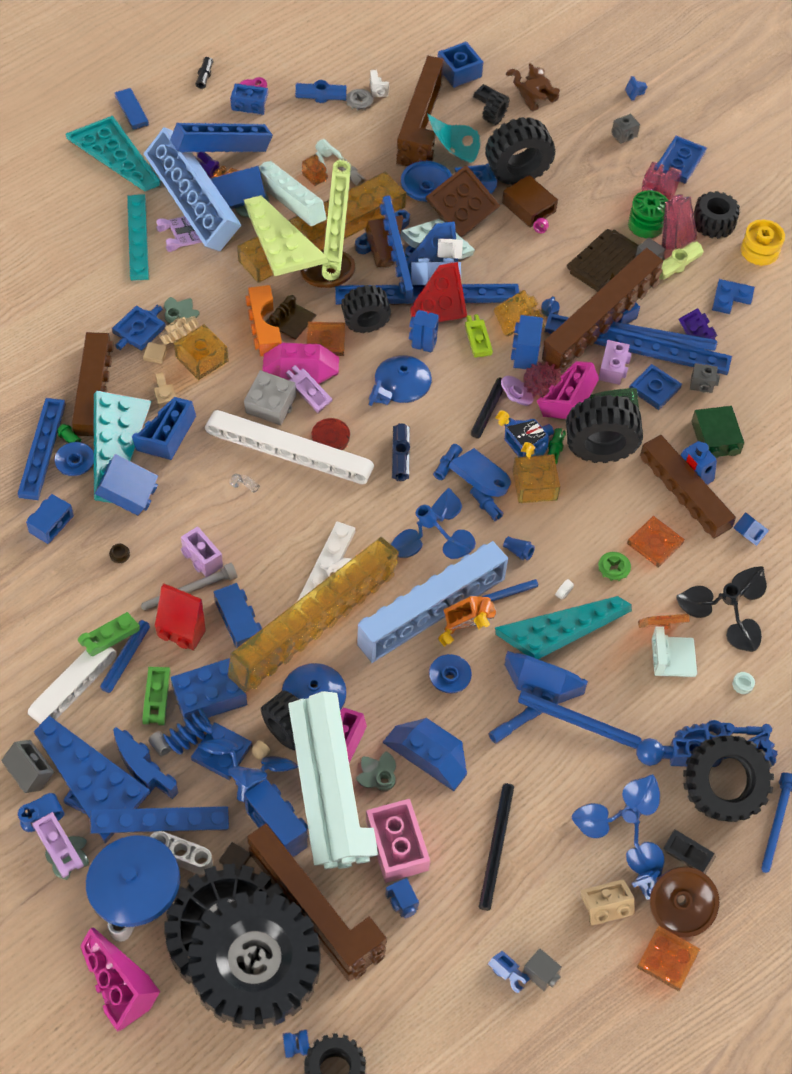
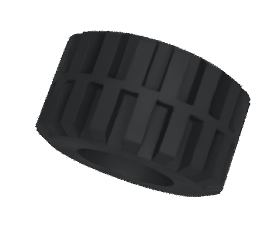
M710 191L707 194H702L697 199L692 216L694 228H697L699 233L701 232L702 235H707L709 238L716 237L719 239L732 234L740 214V206L737 204V200L732 199L731 195L728 196L724 192L719 193V191L714 193Z
M375 285L356 287V289L350 290V293H347L341 301L346 325L356 333L377 331L380 327H384L385 323L389 322L392 315L386 292L380 287L376 288Z
M282 690L261 707V714L273 736L285 747L296 750L288 703L299 699L290 692Z
M333 1033L331 1038H328V1034L322 1036L323 1040L319 1041L317 1039L314 1042V1046L309 1047L307 1056H305L304 1074H322L320 1070L322 1063L331 1057L344 1059L350 1066L348 1074H366V1059L363 1056L362 1048H358L357 1042L354 1039L349 1041L348 1036L344 1034L342 1038L338 1037V1033Z

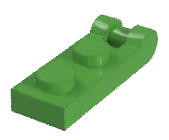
M126 612L90 633H83L79 636L78 642L81 646L87 648L86 651L90 656H95L140 631V625Z
M148 667L142 717L143 725H150V723L165 725L170 667ZM151 709L159 710L158 714H151Z

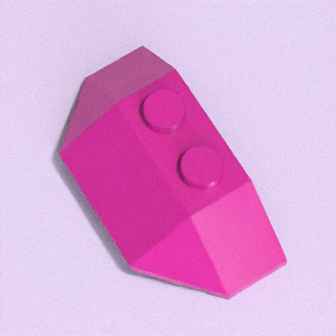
M281 343L264 353L263 372L290 380L286 372L290 370L295 375L296 373L292 370V367L295 365L300 370L302 368L305 369L319 384L332 376L338 375L339 357L321 344Z

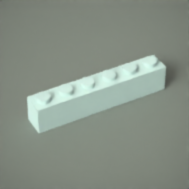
M272 161L264 162L259 166L264 190L310 226H314L327 219L322 199Z

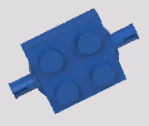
M157 304L151 311H148L136 305L112 328L113 334L121 338L115 344V347L122 350L126 344H131L142 351L148 345V342H151L165 329V322L157 318V315L163 310L162 307Z

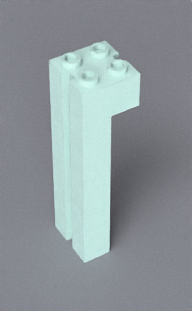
M323 691L311 695L307 699L288 703L314 866L324 865V869L336 867L344 869L352 867L354 862L356 864L370 862V857L378 856L374 828H360L337 693Z

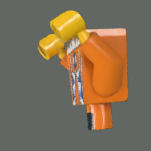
M470 596L443 609L447 625L444 628L445 632L438 637V640L445 647L454 641L450 634H453L456 629L477 626L480 630L483 626L488 627L490 625L489 620L493 619L496 615L491 599L489 597Z

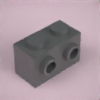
M31 740L14 742L1 760L24 793L41 791L54 773Z

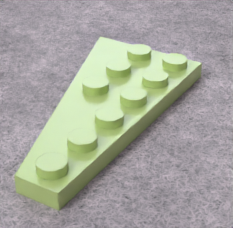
M257 196L244 200V205L274 276L328 263L327 256L262 196Z

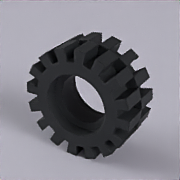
M494 91L489 96V100L486 101L482 118L494 125H498L502 121V117L504 118L505 112H507L510 100L507 95Z

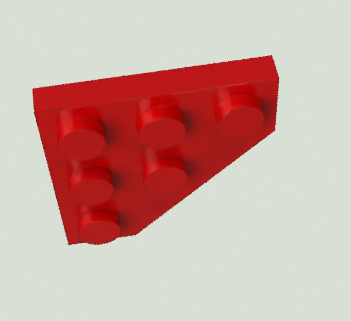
M458 262L439 265L410 307L411 317H415L418 310L426 311L428 314H438L439 322L467 317Z

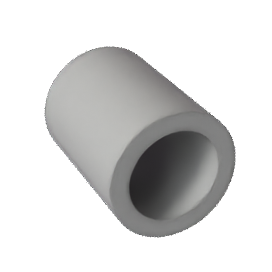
M157 731L149 737L148 741L160 756H164L171 751L172 748L166 742L161 731Z

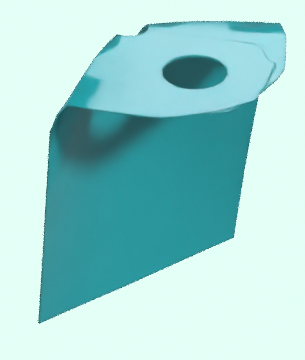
M428 114L431 126L445 148L451 153L453 152L450 148H454L455 152L453 154L456 157L469 163L474 162L481 145L478 132L470 126L446 124ZM469 135L473 138V142L471 145L465 146L462 142L463 138Z

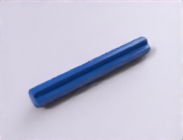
M144 620L138 622L140 631L129 637L100 685L101 690L104 692H112L150 628L148 622Z

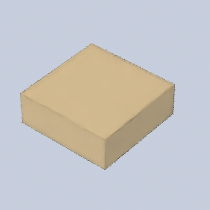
M148 342L143 356L144 361L162 364L167 352V346Z

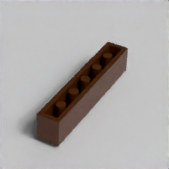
M86 332L72 420L73 431L77 436H94V393L96 391L107 393V386H105L106 382H109V371L107 370L112 364L110 352L114 350V342L110 341L109 333Z
M662 435L642 445L640 453L642 461L653 470L656 477L663 481L666 488L672 491L679 503L688 509L691 516L702 525L706 533L715 539L732 529L736 516Z

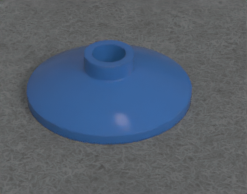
M68 443L56 452L55 465L65 475H82L92 468L94 452L84 443Z
M446 654L436 658L429 669L431 683L435 688L445 693H458L464 690L469 685L472 677L471 667L468 662L462 657L453 654ZM451 675V676H453L454 678H453V679H449V678H447L446 676Z

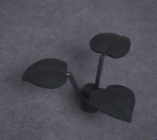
M763 566L749 568L738 573L733 578L732 583L724 586L723 593H719V596L714 601L712 591L705 586H693L676 596L680 607L687 614L696 618L709 616L712 613V605H716L721 599H723L725 604L733 605L737 624L729 626L726 634L728 642L737 649L754 652L759 648L762 639L760 626L750 618L742 622L740 621L738 602L742 595L749 600H755L765 594L767 583Z

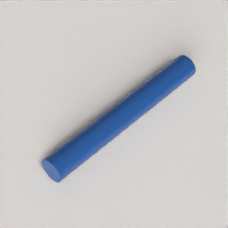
M534 579L481 597H489L493 602L538 587V582Z

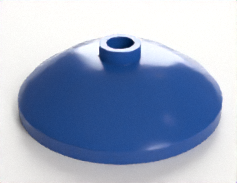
M416 162L409 165L403 171L401 187L409 197L421 202H428L425 199L426 196L450 178L452 174L445 166L437 162Z
M399 355L386 359L378 366L375 372V385L378 380L382 381L380 386L393 393L392 401L408 403L416 401L427 394L431 387L432 376L427 365L421 360L411 356Z
M310 663L299 666L286 677L282 687L283 691L290 692L299 700L307 699L309 696L323 691L337 693L340 710L346 700V685L343 678L336 670L324 664ZM312 684L318 685L315 688L311 687Z

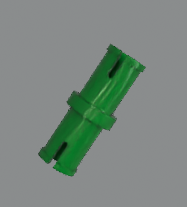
M562 428L554 429L552 440L548 444L549 451L546 462H549L550 465L558 463L560 452L564 448L563 441L566 431Z

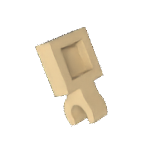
M163 372L155 374L158 387L153 388L159 408L164 407L176 397L173 385H166Z

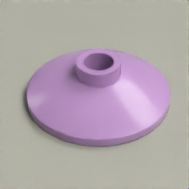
M513 376L503 377L501 385L509 400L524 406L532 404L533 395L522 381Z

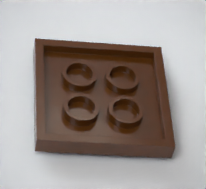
M467 165L462 167L425 198L445 222H455L456 233L461 238L500 207V204Z

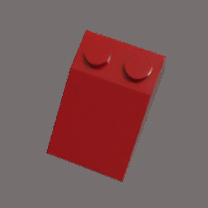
M163 583L155 621L158 637L164 641L170 640L183 649L188 648L194 651L206 632L202 599Z

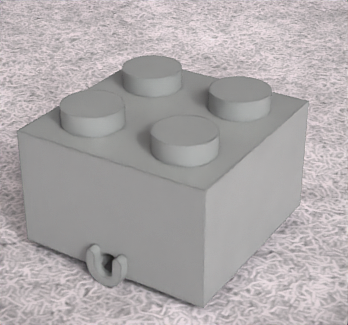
M260 370L244 400L246 413L282 425L287 413L291 412L292 403L297 395L295 382Z

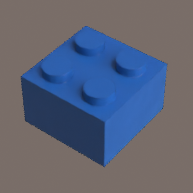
M467 41L438 51L437 57L444 58L443 76L453 88L482 77L483 60Z
M521 315L520 322H516L512 347L516 349H512L511 360H514L513 368L536 371L541 342L542 317Z

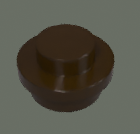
M121 543L113 545L109 552L110 559L115 563L126 562L130 557L129 548Z

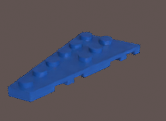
M48 716L34 730L38 741L55 764L58 772L64 778L67 786L89 819L90 810L137 809L150 794V790L51 716ZM101 833L100 836L106 844L115 833Z

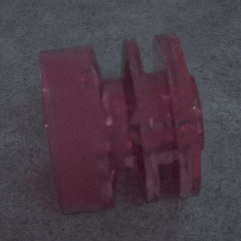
M653 161L645 173L642 191H657L663 194L671 205L682 170L670 167L665 174L664 165L661 164L658 171H656L658 163Z

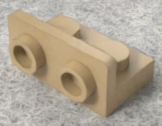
M624 879L581 890V898L589 912V922L591 925L634 915V897Z

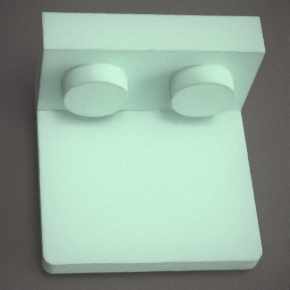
M656 626L652 636L654 676L696 677L697 665L694 638L668 637V635H665L664 627Z

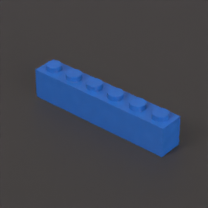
M176 123L170 141L178 152H266L273 134L265 124Z

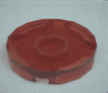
M327 418L315 424L312 429L311 438L314 442L344 450L350 441V430L345 422L335 418Z

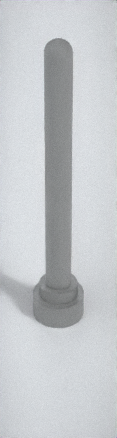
M229 563L224 565L220 572L178 589L190 593L222 579H229L231 581L238 577L233 564ZM160 596L143 602L141 608L148 610L158 606Z

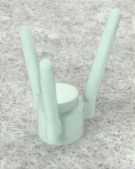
M321 139L317 142L315 147L317 152L315 155L319 158L324 173H327L322 157H329L332 153L341 161L343 157L326 139Z

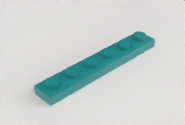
M145 194L127 195L130 280H149Z

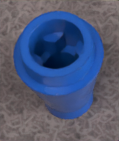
M509 536L503 543L504 548L511 551L521 560H530L535 550V546L530 541L515 539Z

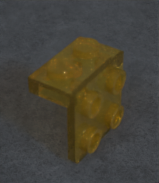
M522 290L494 308V313L501 329L507 337L514 334L515 324L520 322L521 315L545 319L541 310L536 307L539 305L536 298L530 296L525 290Z

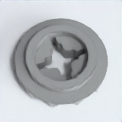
M364 89L352 90L346 96L347 105L351 109L356 108L357 111L359 109L365 110L366 107H371L373 96Z

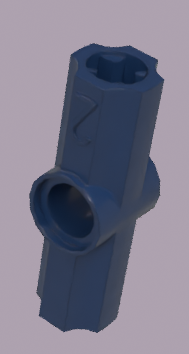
M398 423L396 426H393L392 478L397 481H405L409 479L410 427L406 424Z

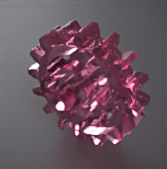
M538 362L537 366L531 364V368L526 369L523 386L527 387V392H533V397L539 395V398H543V396L549 393V388L552 385L556 386L559 383L560 377L563 374H560V368L555 369V364L548 366V362L545 365Z

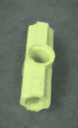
M692 242L682 249H675L672 255L663 261V271L659 279L665 280L674 273L683 272L686 265L703 255L704 251L701 244Z

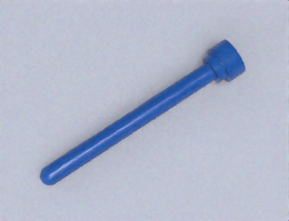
M784 772L780 776L779 784L782 790L761 870L764 873H768L771 869L789 795L792 792V773Z

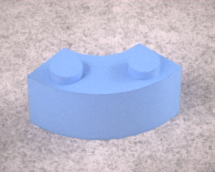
M419 258L418 262H411L412 285H426L439 265L454 263V258H443V262H429V258ZM458 262L461 277V262Z

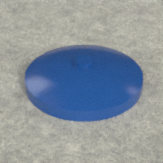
M141 835L120 838L103 848L92 861L86 877L87 897L95 912L108 923L120 927L141 926L160 917L175 900L180 886V870L171 850L161 841Z

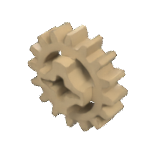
M191 316L188 319H185V317L178 318L165 326L166 331L159 335L164 345L170 342L174 344L180 343L194 334L192 330L197 328L199 323L195 316Z

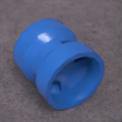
M307 1029L299 1030L297 1034L283 1033L286 1058L294 1057L295 1054L307 1055L309 1049ZM296 1038H298V1043H299V1049H298V1050H297Z

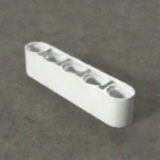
M110 647L95 656H90L85 650L33 702L28 710V715L40 724L48 716L56 720L114 661L117 651Z

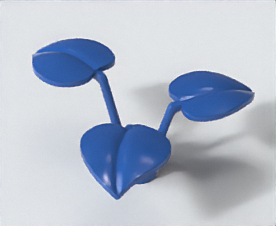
M448 488L437 499L432 508L426 504L417 508L415 514L419 519L417 521L419 533L415 529H406L398 534L385 549L391 555L399 558H408L417 554L423 546L420 540L423 537L422 526L426 528L436 526L448 540L443 545V553L450 559H458L469 554L475 548L476 541L467 530H457L450 537L437 523L438 520L442 522L444 519H453L462 509L460 499Z
M210 739L198 744V747L209 753H229L232 756L234 767L229 769V774L236 781V785H238L237 800L245 802L244 794L267 778L265 770L283 772L298 768V764L279 756L263 758L261 760L263 764L261 769L240 767L237 764L234 751L238 749L236 743L227 739Z
M653 774L635 779L626 784L622 792L626 805L623 810H619L611 818H608V809L597 803L586 804L574 811L571 816L573 822L583 834L591 838L605 836L610 829L608 822H613L620 816L627 823H634V846L636 848H631L626 853L628 865L639 875L657 869L660 871L657 877L662 875L665 857L661 848L652 842H643L641 845L638 843L639 818L641 814H653L660 804V790Z

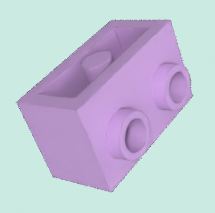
M607 340L599 373L600 381L620 385L621 379L626 378L628 367H625V363L629 364L632 354L628 352L629 344Z
M198 526L181 536V552L185 558L192 560L197 572H202L205 577H208L223 567L221 552Z

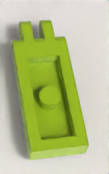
M474 314V320H472L471 315H467L465 329L474 358L491 356L493 349L484 320L479 319L478 314Z

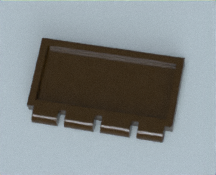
M606 229L567 264V268L570 270L571 275L598 292L610 281L612 271L626 267L635 258L639 245L616 230Z

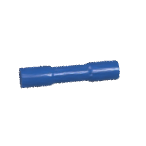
M527 707L508 722L490 731L489 737L496 744L510 735L515 729L543 712Z

